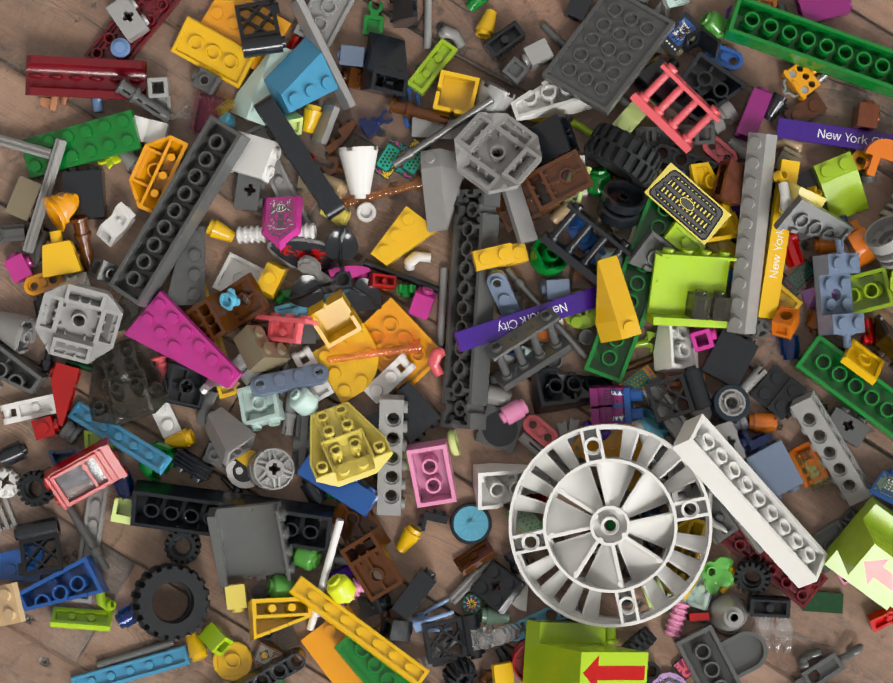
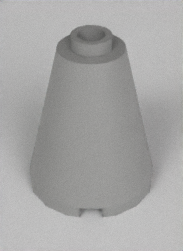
M480 79L474 106L491 96L494 103L481 112L505 113L511 102L514 101L516 94L512 92L510 96L507 89L490 81L484 84V79Z
M0 311V340L19 354L26 353L29 350L27 348L28 344H33L38 334L35 330L37 318L30 315Z
M722 594L712 600L708 608L709 621L719 632H737L747 621V607L744 601L736 595Z

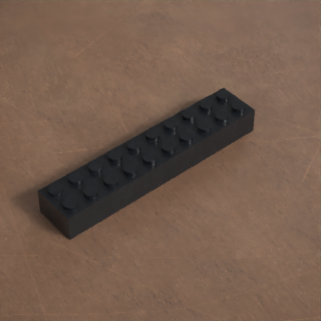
M137 479L132 493L130 526L210 536L207 522V514L210 507L281 501L282 509L286 510L285 527H289L290 533L288 544H292L293 548L327 552L332 535L335 506Z

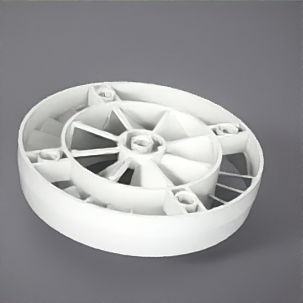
M617 423L589 425L570 431L552 441L532 459L517 483L510 505V545L514 560L524 580L532 591L553 610L569 619L591 626H632L658 617L671 609L696 583L703 571L711 547V507L703 482L674 451L671 443L655 433L631 425ZM600 430H623L619 457L605 455ZM579 434L581 435L586 461L579 464L567 440ZM639 435H645L647 437L637 461L631 460ZM591 440L597 441L599 444L598 450H589L587 447L588 442ZM664 445L668 450L654 468L650 470L648 468L649 464L660 447ZM554 449L569 468V472L565 474L547 454L550 450ZM682 461L685 467L666 482H663L661 478ZM535 466L558 482L555 488L531 473ZM591 466L597 467L605 501L604 506L590 468ZM637 469L642 475L623 506L619 507ZM696 481L701 496L677 501L673 500L671 493ZM523 488H528L549 497L547 503L521 495ZM558 493L566 497L570 501L574 502L578 506L582 507L583 509L587 510L588 512L593 514V516L558 499ZM668 503L670 511L668 513L632 521L629 519ZM688 503L696 506V510L692 514H688L684 510L685 505ZM518 511L544 514L543 528L518 533ZM705 516V536L677 532V522ZM607 520H613L616 523V528L608 530L605 528L604 523ZM587 530L591 531L560 542H556L555 540L556 537L570 535ZM628 534L664 548L660 556L656 555L628 537ZM529 536L534 537L536 545L528 546L526 538ZM600 543L601 546L588 573L585 574L582 570ZM617 544L630 577L625 579L622 578L615 548ZM674 546L700 553V556L697 560L673 550ZM548 550L550 555L530 565L527 564L523 555L533 551ZM666 563L673 564L688 574L689 577L685 581L668 568ZM556 565L559 571L541 585L538 578ZM656 575L673 593L671 596L667 597L653 579ZM569 578L573 582L560 601L555 595ZM643 586L653 607L639 612L634 589ZM587 588L589 592L583 611L576 609L583 589ZM602 592L615 593L619 616L599 615ZM624 600H631L633 607L631 609H624L622 602Z

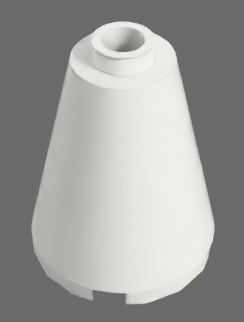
M378 146L338 148L350 195H354V199H365L366 194H370Z

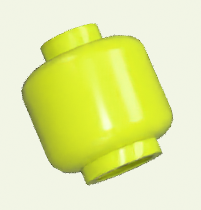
M335 574L328 580L326 591L337 604L349 603L355 597L356 586L347 575Z

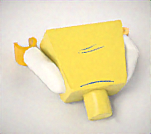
M779 170L773 173L774 181L779 183L780 213L783 214L798 195L820 207L826 202L827 199L822 197V190L817 189V186L805 189L790 181L786 182L789 178V174L786 171L781 172Z

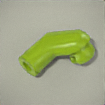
M105 592L95 594L96 603L99 607L108 612L116 609V601L106 596Z

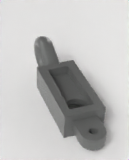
M858 643L849 648L847 652L838 656L834 651H831L809 665L808 668L801 670L802 676L794 680L793 683H824L845 670L842 663L861 653L864 648L863 644ZM813 670H817L820 673V678L815 681H811L808 677V674Z

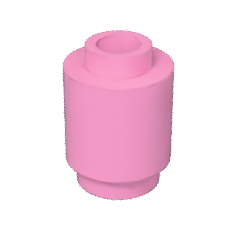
M521 398L520 400L515 399L501 407V412L498 415L503 424L511 425L526 417L529 410Z

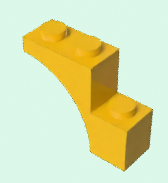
M507 243L471 252L476 272L497 267H511L529 261L525 244Z

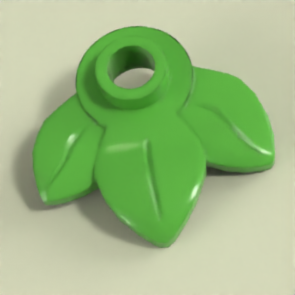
M718 557L715 561H707L700 575L705 580V589L709 593L716 595L719 587L728 588L734 584V576L729 571L734 563L732 559Z

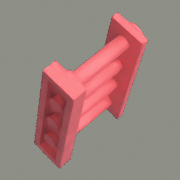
M664 62L660 66L664 72L644 92L637 90L630 99L687 154L694 146L692 139L712 119L718 123L722 118L720 116L721 112L716 106H710L677 74L678 69L672 63L667 64ZM671 77L678 86L659 105L654 107L649 102L650 96ZM685 91L692 100L673 120H668L663 115L664 111ZM700 105L707 112L706 115L687 134H682L678 130V125Z

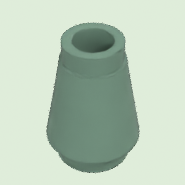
M488 605L480 609V623L490 625L509 622V611L501 615Z

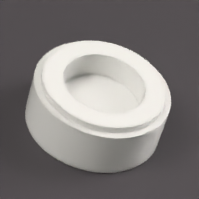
M362 203L357 208V217L362 222H371L376 217V208L371 203Z

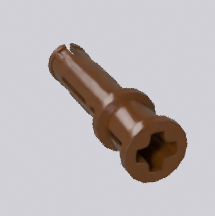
M395 96L392 97L389 107L390 114H401L405 118L412 116L441 125H447L450 114L417 106L410 100L409 102L402 101Z
M81 214L71 217L70 222L73 223L74 238L79 243L84 269L88 273L94 259L90 242L92 233L88 229V215Z

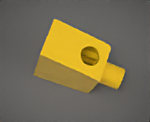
M61 230L49 232L51 244L42 245L43 278L83 272V267L73 241H63Z
M273 260L267 262L257 282L266 299L274 302L290 269Z

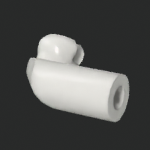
M412 252L405 258L404 268L407 271H412L419 261L430 263L431 253Z

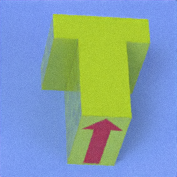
M872 496L825 551L828 555L824 565L887 610L890 606L893 608V511Z
M527 620L522 683H647L649 652L606 644V627L591 626L574 620Z

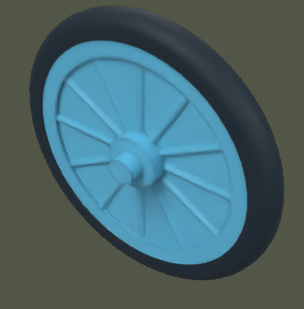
M476 503L462 504L452 513L450 519L451 532L457 540L464 544H478L485 540L491 531V516L487 510H477Z

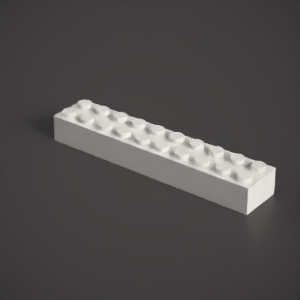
M703 413L685 421L672 446L674 451L798 588L817 582L828 555Z

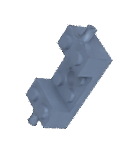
M842 239L835 240L836 252L812 256L818 335L843 336V348L852 347L851 335L864 333L865 322L864 312L853 313L850 274L861 273L859 253L844 251V240ZM833 290H834L835 293H836V298H835V300L832 298V291H833Z

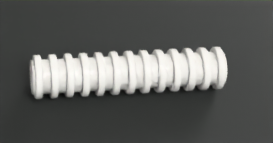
M308 223L302 224L301 233L297 237L316 239V225L314 223L310 225ZM259 225L256 227L250 226V228L248 226H244V228L238 226L236 230V238L239 244L243 242L247 244L249 241L251 243H255V241L257 243L261 241L266 243L270 240L262 236V227Z

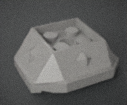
M478 112L454 139L457 172L488 195L517 189L542 161L538 136L507 113ZM499 154L501 155V157H495L493 155Z
M66 281L45 290L35 330L44 343L48 354L89 364L95 358L113 349L124 310L109 291L73 281ZM75 316H82L84 319L78 320Z

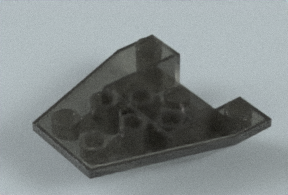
M132 338L114 343L113 349L95 358L93 361L88 406L92 421L120 425L155 414L170 398L165 378L136 340Z

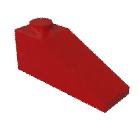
M56 362V365L52 366L49 376L52 377L51 386L58 424L65 426L82 370Z

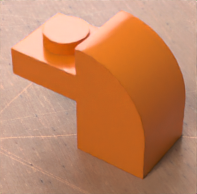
M877 139L870 142L864 148L862 153L870 155L863 163L864 175L874 177L880 159L893 162V140Z
M856 219L849 222L854 229L845 241L849 246L850 253H859L860 267L877 260L874 253L870 251L865 243L864 236L867 231L865 227H861Z

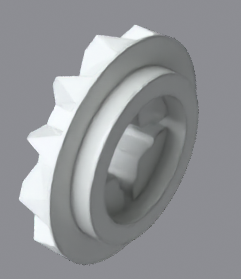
M1 468L0 497L9 498L16 495L19 491L17 489V485H21V483H18L20 479L19 473L14 472L12 468ZM6 477H9L8 483L10 484H6L3 488H1V480H4Z

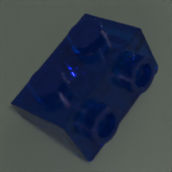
M747 431L738 432V438L745 450L764 449L770 445L769 441L773 440L770 432L761 433L751 439Z

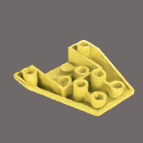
M348 401L310 415V467L316 482L336 487L346 485L376 474L393 455L386 437Z

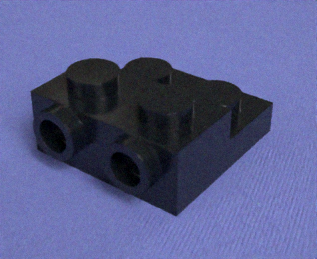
M773 365L768 374L764 376L749 396L773 413L779 420H783L784 418L789 419L791 417L790 406L793 399L804 395L807 388L786 374L778 366Z

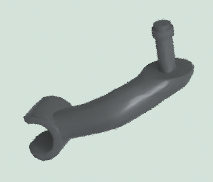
M43 224L41 227V237L36 248L34 265L36 267L39 264L42 265V245L46 244L47 239L50 238L49 232L53 231V229L48 232L44 231L46 224Z

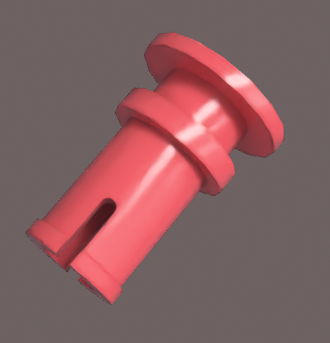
M163 354L150 359V362L154 361L155 363L154 369L157 370L160 385L164 384L169 364L166 361L167 357Z

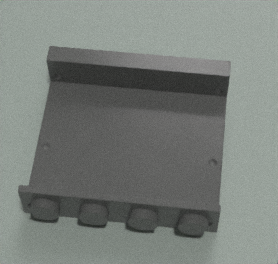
M281 501L209 508L207 522L220 587H228L230 578L285 574L288 582L291 581L293 573H296L295 562L291 561L293 549L292 544H288L290 533L289 527H285L286 510L282 509Z

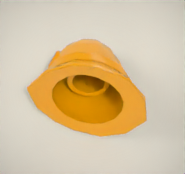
M61 192L50 197L43 196L46 212L52 223L61 232H64L66 224L69 223V219L79 206V197L75 193Z

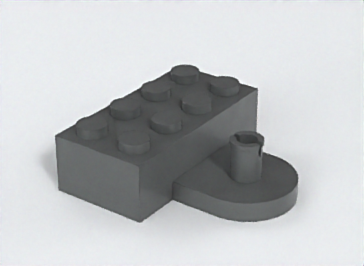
M710 623L674 640L695 683H741L739 678L760 668L766 661L768 654L766 642L759 634L745 630L720 641Z

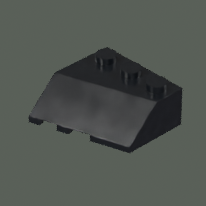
M390 0V3H393V11H390V23H394V28H418L417 0Z
M701 51L694 57L681 76L710 106L714 105L717 108L748 86ZM677 83L675 84L671 92L678 86ZM683 91L669 107L679 113L692 98ZM698 105L686 118L698 123L707 112Z

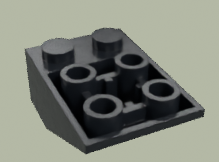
M369 32L360 91L390 98L393 96L396 98L406 97L409 77L405 40Z

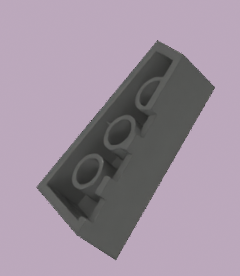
M0 340V380L30 394L38 392L49 376Z

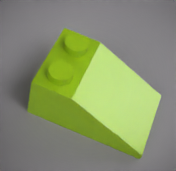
M850 151L810 168L819 189L822 190V196L827 199L825 202L827 211L844 219L869 208L860 175Z
M882 267L850 276L853 313H867L893 306V294L888 289L890 273L893 269Z

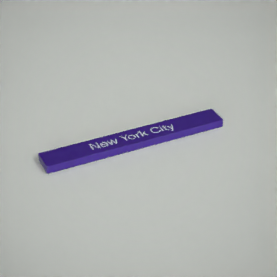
M778 118L776 135H778L777 138L861 151L874 140H893V134Z
M597 286L454 332L458 350L462 352L496 341L548 307L554 310L561 319L596 308Z

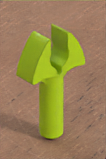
M647 331L645 339L637 340L634 349L647 347L650 353H652L655 345L648 341L653 337L656 338L657 333Z

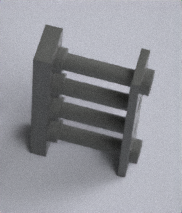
M550 307L483 349L494 362H498L501 372L494 377L496 382L505 391L510 390L572 350L570 344L560 334L557 335L553 324L561 320V318ZM547 329L550 341L541 346L537 334ZM530 339L534 351L524 356L520 345ZM514 350L517 362L508 367L504 355Z

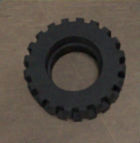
M606 122L596 125L584 146V155L590 161H593L599 167L606 168L607 172L619 179L631 181L640 188L650 185L662 164V156L656 149L630 132Z
M162 563L161 565L151 567L149 571H145L141 574L140 580H137L134 584L136 587L131 592L132 603H130L131 609L134 612L132 615L139 623L140 628L151 636L167 641L181 640L187 635L194 634L195 629L200 628L204 624L202 621L204 617L207 618L209 613L207 612V607L210 606V600H208L210 593L209 589L204 585V579L200 578L195 570L185 565ZM165 583H177L187 592V608L178 619L163 620L153 610L152 599L154 593Z

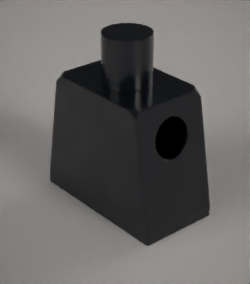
M658 58L644 68L633 83L644 92L664 72L660 66L665 61L662 58ZM674 58L667 62V64L672 63L676 68L680 66L679 62ZM669 77L650 96V99L656 105H659L670 94L676 82Z

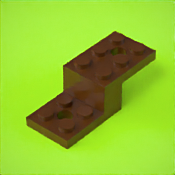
M577 149L532 171L521 184L532 221L561 207L560 203L594 186ZM565 171L573 173V178L570 181L562 179V174ZM501 192L500 207H497L496 210L507 232L511 233L514 230Z
M248 273L221 292L203 299L184 313L214 342L232 333L271 306L252 273ZM228 288H233L235 294L240 299V305L234 306L231 311L223 308L219 301L220 294L226 293ZM243 295L248 298V304L244 302Z
M342 502L336 505L333 524L335 526L337 518L344 520L340 536L347 545L339 552L370 601L373 602L405 582L402 574L385 549V546L391 540L372 510L365 518ZM350 513L357 516V523H352L349 520ZM379 570L382 573V579H376L373 571Z

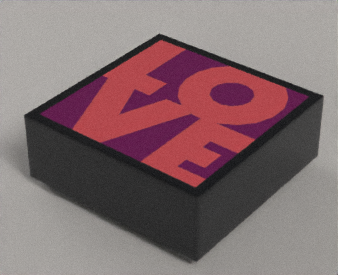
M682 657L672 664L684 680L691 676Z

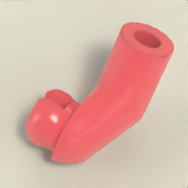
M442 347L434 348L428 358V364L435 377L444 374L440 366V361L445 355V350Z

